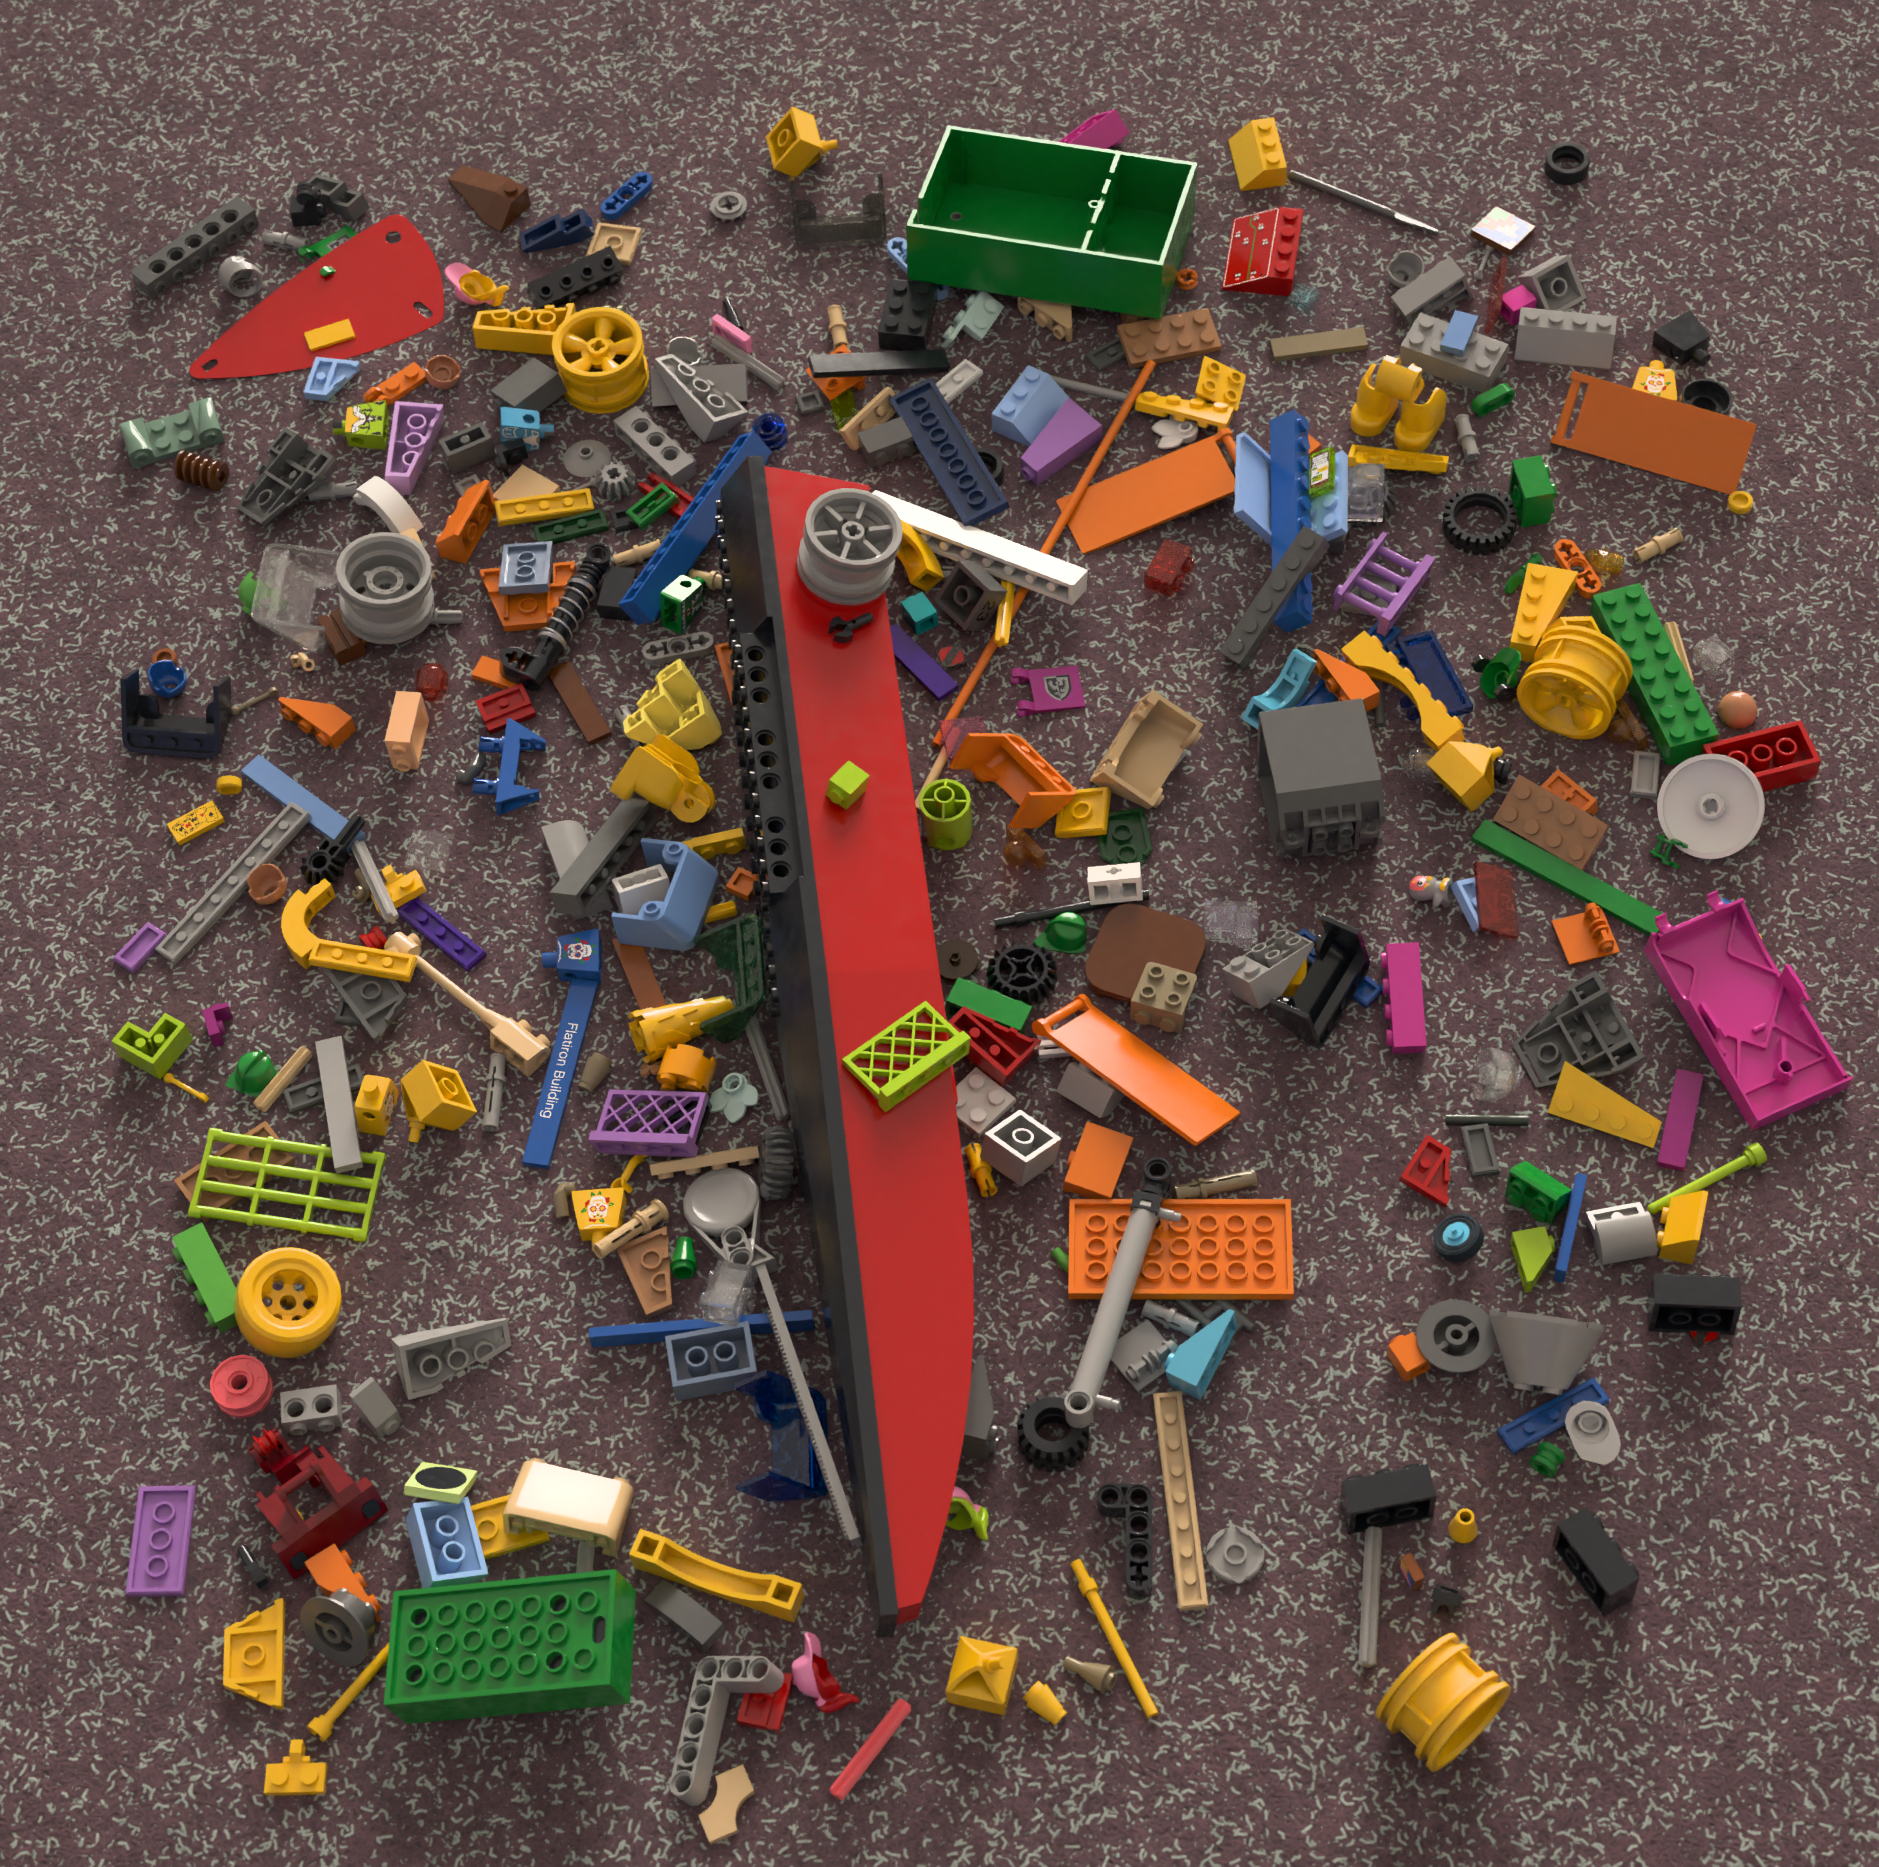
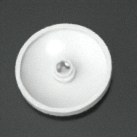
M1720 754L1698 755L1677 765L1664 780L1657 802L1658 818L1668 839H1678L1689 845L1687 849L1682 848L1681 845H1675L1678 849L1698 858H1723L1743 849L1758 833L1765 813L1764 794L1756 776L1740 761Z

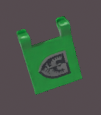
M346 226L312 246L301 247L298 250V254L302 257H307L309 260L316 255L322 258L336 247L356 236L357 233L349 226ZM300 257V261L305 263V261ZM331 266L321 268L319 272L323 277H326L336 271Z

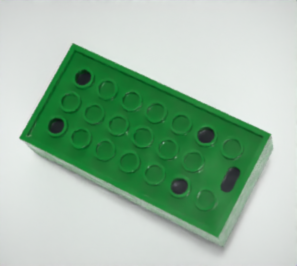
M616 1569L394 1591L384 1706L406 1724L630 1704L636 1590Z

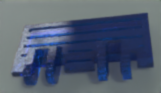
M1433 630L1397 638L1396 642L1385 645L1387 652L1391 651L1399 661L1398 664L1402 665L1403 669L1407 667L1413 673L1415 681L1419 685L1423 683L1431 692V697L1435 701L1440 700L1448 710L1447 713L1451 717L1473 711L1474 705ZM1407 695L1399 701L1404 709L1415 706ZM1417 707L1408 709L1406 716L1409 720L1421 718Z

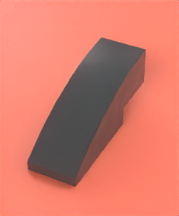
M315 174L308 181L315 188H320V202L346 219L355 222L370 208L363 193L348 189L343 181Z
M664 1579L643 1600L682 1636L690 1639L704 1653L725 1633L724 1625L720 1620L694 1599Z

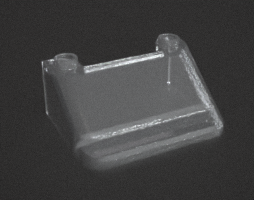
M277 542L268 544L264 549L251 610L252 619L261 626L307 651L324 654L326 646L325 627L310 625L316 589L327 591L337 585L336 564L340 552Z

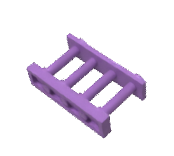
M1382 532L1377 540L1373 538L1368 546L1367 554L1343 586L1339 584L1333 594V598H1335L1333 610L1337 611L1344 601L1376 617V620L1379 622L1376 632L1383 636L1387 635L1430 575L1435 561L1434 557L1426 554L1421 562L1417 561L1415 563L1386 548L1384 543L1387 533ZM1380 555L1411 571V576L1404 578L1374 561ZM1368 570L1399 586L1400 591L1398 593H1391L1363 578V575ZM1355 586H1358L1387 601L1389 606L1387 609L1384 607L1381 609L1351 592Z

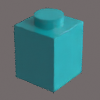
M923 592L909 596L901 602L902 616L916 636L938 626L937 611Z

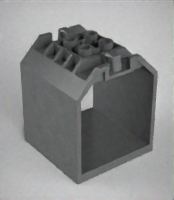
M1363 698L1259 712L1257 774L1273 850L1279 859H1283L1284 855L1300 853L1302 856L1322 855L1328 852H1346L1351 849H1357L1360 844L1375 843L1377 846L1383 845L1381 824L1385 823L1382 779Z

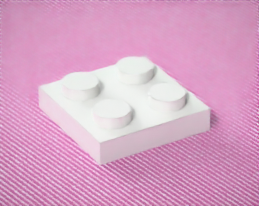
M977 1067L956 1086L958 1097L956 1105L957 1120L979 1138L1016 1103L1014 1096Z

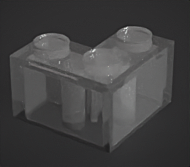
M1205 900V937H1209L1211 941H1224L1225 938H1231V944H1236V947L1250 948L1252 944H1257L1258 902Z
M718 1260L715 1270H712L709 1274L706 1292H702L700 1295L699 1308L702 1309L705 1321L737 1326L740 1316L752 1315L757 1303L750 1265Z

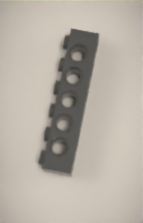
M236 196L133 268L130 273L135 286L151 299L157 295H162L167 288L176 282L182 281L188 273L199 269L211 257H216L222 249L229 244H234L246 232L253 231L256 225L259 224L255 210L240 197Z

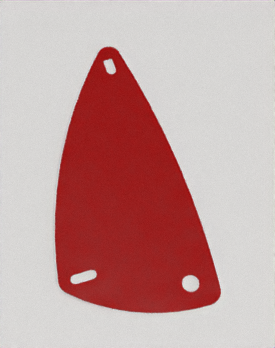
M399 214L390 215L324 255L260 302L192 363L189 373L194 378L209 379L289 372L312 367L316 357L343 360L418 334L440 323L444 316V290L436 259L423 236L406 217ZM393 231L399 232L401 234L399 242L391 244L386 241L385 237L388 233ZM331 266L336 271L326 277H323L319 272L321 268ZM421 302L433 313L432 317H424L414 308V303ZM349 319L356 338L311 352L304 335L305 332ZM216 359L218 364L206 372L202 368L210 360Z

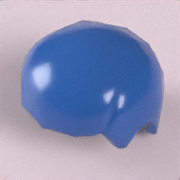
M171 660L158 661L152 664L147 671L151 690L163 698L178 696L187 685L184 669H178ZM170 684L177 686L176 688H166Z

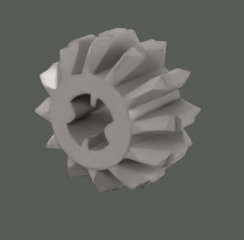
M621 460L617 464L610 461L608 466L602 464L601 470L596 471L595 486L602 498L607 496L609 501H611L615 496L620 501L621 495L629 498L630 491H635L636 477L629 464L624 465Z

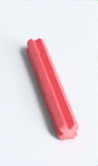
M900 1698L895 1702L830 1787V1793L835 1798L843 1800L910 1713L911 1706L905 1700Z

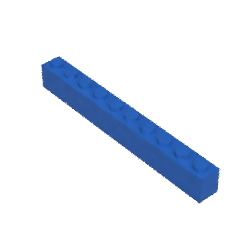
M1295 409L1270 420L1272 572L1302 527L1305 525L1311 529V503L1309 495L1311 487L1309 481L1310 443L1308 441L1310 426L1306 417L1300 415ZM1311 571L1293 590L1273 620V623L1286 633L1312 623L1313 605L1311 603V591L1313 587Z
M754 431L740 435L619 602L618 605L636 625L652 623L658 618L660 593L680 575H685L687 571L695 566V560L698 555L707 549L708 541L718 533V531H715L714 521L715 516H719L716 515L715 502L720 500V491L725 483L748 456H763L764 466L767 464V458L772 451Z

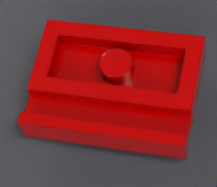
M522 683L475 701L489 735L506 729L507 718L517 723H522L536 717V712Z
M783 1673V1684L773 1693H744L737 1718L738 1725L766 1731L768 1729L780 1733L793 1686V1673Z

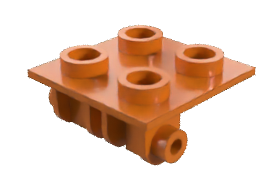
M843 344L834 351H832L830 354H842L851 352L845 346V344ZM810 367L805 370L830 401L852 386L858 390H863L866 387L865 377L867 376L813 378Z
M1595 903L1587 904L1584 913L1551 921L1569 965L1620 953L1604 912Z

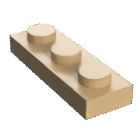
M885 387L839 430V433L850 449L857 450L859 448L858 432L883 424L896 413L889 398L896 395L891 387Z

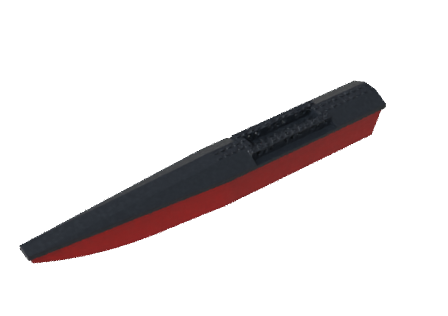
M748 456L721 488L720 500L715 502L716 515L719 516H715L714 521L715 531H718V534H720L717 535V550H720L722 554L719 555V568L723 570L721 586L722 589H725L723 602L724 609H727L728 613L726 614V629H729L730 632L728 634L729 650L732 649L730 665L731 670H734L735 674L733 675L731 697L732 705H737V711H734V725L739 726L740 730L736 731L737 747L742 748V752L738 754L739 768H744V773H741V787L746 789L747 794L743 795L744 810H749V816H746V831H751L752 836L748 837L749 853H754V859H751L750 866L751 874H756L757 880L753 881V894L759 897V903L755 904L756 918H759L760 925H758L759 941H762V947L766 951L764 965L765 971H768L769 978H767V992L771 994L772 1000L769 1004L770 1017H775L851 1489L859 1536L863 1544L861 1550L876 1638L894 1637L896 1625L918 1618L930 1585L950 1510L964 1439L971 1383L974 1329L973 1254L968 1198L956 1112L958 1097L952 1065L885 1112L878 1105L879 1100L842 1064L844 1057L924 1001H927L946 1020L886 595L884 592L878 598L859 605L832 603L810 591L802 582L797 571L796 561L799 546L803 538L807 510L812 502L822 494L841 488H855L870 492L869 485L764 466L763 456ZM868 612L873 615L872 622L852 630L853 638L847 643L833 641L834 635L841 632V630H835L828 634L830 622L837 616H840L843 621H849ZM849 760L870 776L866 791L846 810L839 804L833 803L826 796L829 779ZM924 1012L916 1017V1023L932 1024V1018ZM899 1029L895 1032V1037L912 1039V1030ZM915 1030V1039L931 1040L932 1031ZM935 1032L934 1041L949 1040V1034L946 1032ZM879 1043L874 1047V1052L891 1053V1044ZM894 1045V1054L910 1055L911 1046ZM914 1046V1055L926 1056L930 1053L931 1047ZM858 1058L853 1062L857 1067L870 1068V1059ZM873 1059V1069L890 1070V1061ZM893 1061V1070L905 1071L910 1067V1062ZM872 1076V1081L881 1088L889 1082V1077Z

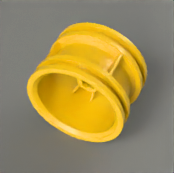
M595 307L579 311L559 325L553 336L552 350L558 373L567 389V392L563 395L571 405L585 412L605 414L625 409L643 395L649 382V371L644 355L641 329L630 315L614 308ZM616 354L629 356L620 365L613 360ZM591 366H592V367H594L595 369H602L603 372H588V371L590 370V368H591Z
M1559 626L1549 630L1543 636L1535 652L1534 663L1527 668L1518 685L1517 698L1523 711L1542 728L1572 739H1592L1600 736L1607 730L1616 711V702L1622 698L1632 679L1633 667L1624 650L1604 634L1581 626Z
M1449 1633L1435 1641L1402 1672L1382 1698L1375 1713V1717L1380 1722H1387L1386 1727L1391 1733L1401 1731L1417 1746L1415 1756L1420 1761L1427 1760L1426 1766L1432 1772L1440 1770L1453 1761L1483 1732L1500 1711L1511 1691V1687L1506 1682L1499 1683L1500 1677L1496 1672H1484L1469 1657L1471 1649L1464 1643L1459 1644L1460 1639L1454 1633Z

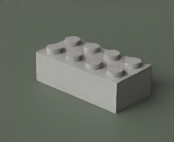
M1420 313L1400 345L1399 358L1401 359V364L1410 367L1414 363L1417 367L1422 368L1423 372L1481 393L1490 390L1506 363L1508 344L1473 332L1463 356L1441 351L1440 345L1449 323Z

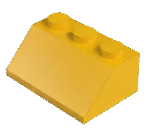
M1274 117L1251 120L1228 140L1240 191L1286 185L1287 166Z

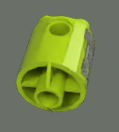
M941 779L928 784L921 791L919 797L922 834L926 843L930 847L945 851L964 847L973 831L970 793L963 784L955 780Z

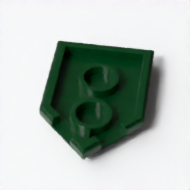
M1143 807L1109 812L1107 834L1096 835L1101 860L1110 865L1140 862L1141 866L1153 852Z

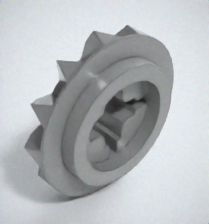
M737 192L721 193L711 202V213L714 214L716 219L721 218L723 222L727 219H731L733 222L736 217L742 219V214L747 212V201L744 196ZM727 202L731 205L732 210L726 208Z

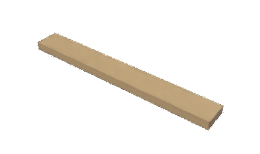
M1182 1392L1153 1393L1179 1611L1207 1609L1208 1599Z

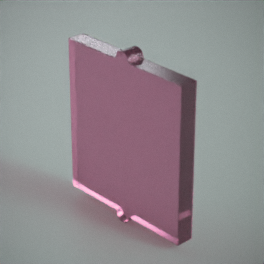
M982 716L939 721L942 735L941 743L944 744L948 760L954 759L967 733H988L985 730Z

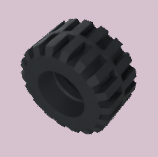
M1048 1393L1047 1398L1039 1395L1036 1397L1037 1401L1035 1403L1030 1400L1027 1403V1410L1022 1409L1020 1412V1419L1017 1422L1020 1451L1022 1455L1025 1454L1026 1461L1029 1464L1033 1461L1035 1462V1468L1041 1470L1042 1466H1046V1472L1053 1473V1467H1058L1059 1472L1065 1471V1465L1068 1464L1070 1468L1076 1466V1459L1081 1462L1084 1458V1451L1087 1452L1090 1441L1089 1425L1084 1428H1074L1066 1422L1065 1394L1060 1393V1397H1055L1054 1393ZM1076 1407V1408H1074V1409L1080 1411V1410H1083L1084 1408H1082V1407ZM1048 1423H1060L1070 1430V1433L1064 1439L1056 1442L1046 1441L1037 1434L1038 1430Z

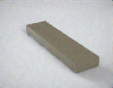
M1364 327L1274 338L1270 339V347L1275 362L1367 350L1368 342Z

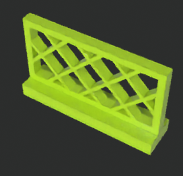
M924 1001L844 1057L842 1064L879 1100L878 1105L887 1112L969 1053L971 1037L964 1031L959 1033L927 1001ZM925 1012L932 1018V1024L916 1023V1017ZM899 1029L912 1030V1039L896 1038L895 1032ZM915 1030L932 1031L931 1040L915 1039ZM935 1032H946L952 1037L947 1041H934ZM879 1043L891 1044V1053L874 1052V1047ZM894 1045L911 1046L910 1055L894 1054ZM914 1046L931 1047L930 1053L926 1056L914 1055ZM858 1058L870 1059V1068L857 1067L853 1062ZM873 1059L889 1060L890 1070L873 1069ZM893 1061L910 1062V1067L905 1071L893 1070ZM872 1076L889 1077V1082L879 1088L872 1081Z

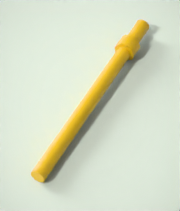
M1081 1559L1073 1561L1070 1565L1079 1581L1078 1587L1083 1597H1087L1147 1718L1149 1719L1157 1715L1158 1712L1097 1593L1099 1588L1094 1578L1089 1577Z

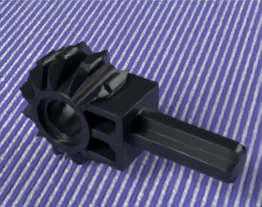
M357 814L353 815L334 841L325 836L321 843L317 845L315 851L308 850L309 856L301 858L303 863L300 867L301 873L308 884H313L314 886L319 884L324 878L329 883L333 881L338 884L337 877L344 876L343 868L351 858L346 848L365 825L363 818Z

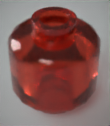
M424 664L416 673V692L421 693L426 701H438V697H443L448 692V672L440 664Z

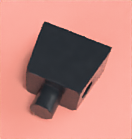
M1690 310L1654 331L1652 345L1680 365L1693 359L1700 366H1704L1711 358V355L1707 352L1710 336Z

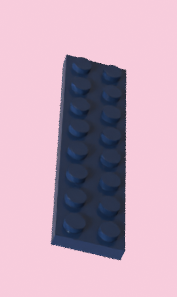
M932 377L889 398L893 409L898 417L903 418L913 436L914 444L964 526H974L1010 508L1008 501Z

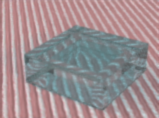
M1299 282L1289 295L1287 303L1309 311L1319 297L1320 291Z

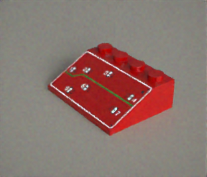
M1278 207L1233 219L1221 290L1292 297L1303 227V209Z

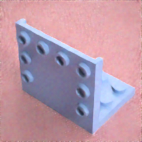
M1243 432L1236 436L1234 513L1252 531H1255L1267 544L1272 546L1271 456L1248 434ZM1343 450L1329 456V482H1326V485L1321 483L1323 486L1319 488L1309 489L1311 530L1323 536L1327 541L1348 533V455ZM1310 464V469H1309V481H1310V484H1311V464ZM1322 474L1313 476L1312 483L1313 481L1316 482L1320 480V478H1322Z

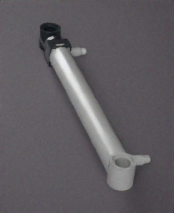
M1162 1157L1151 1158L1144 1165V1174L1139 1189L1135 1191L1130 1205V1216L1070 1392L1065 1397V1419L1074 1428H1084L1091 1424L1095 1406L1106 1409H1119V1401L1099 1395L1154 1228L1158 1227L1160 1219L1180 1222L1182 1218L1181 1213L1163 1208L1166 1193L1171 1187V1165ZM1082 1407L1084 1409L1079 1411L1075 1410L1074 1408Z

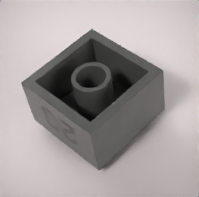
M958 560L934 601L965 631H982L1008 591L977 562Z

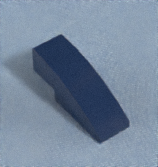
M581 208L565 218L556 214L520 233V240L524 253L573 245L594 236L595 231L592 218Z

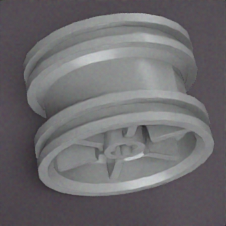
M841 488L820 495L807 510L803 538L799 546L796 563L802 582L818 597L836 604L859 605L878 598L886 591L891 582L895 557L898 554L902 539V524L897 512L881 497L860 489Z
M379 532L356 539L341 552L336 564V576L340 592V612L348 630L355 636L376 644L401 643L414 638L425 630L433 618L435 602L432 589V565L430 557L422 545L406 535Z

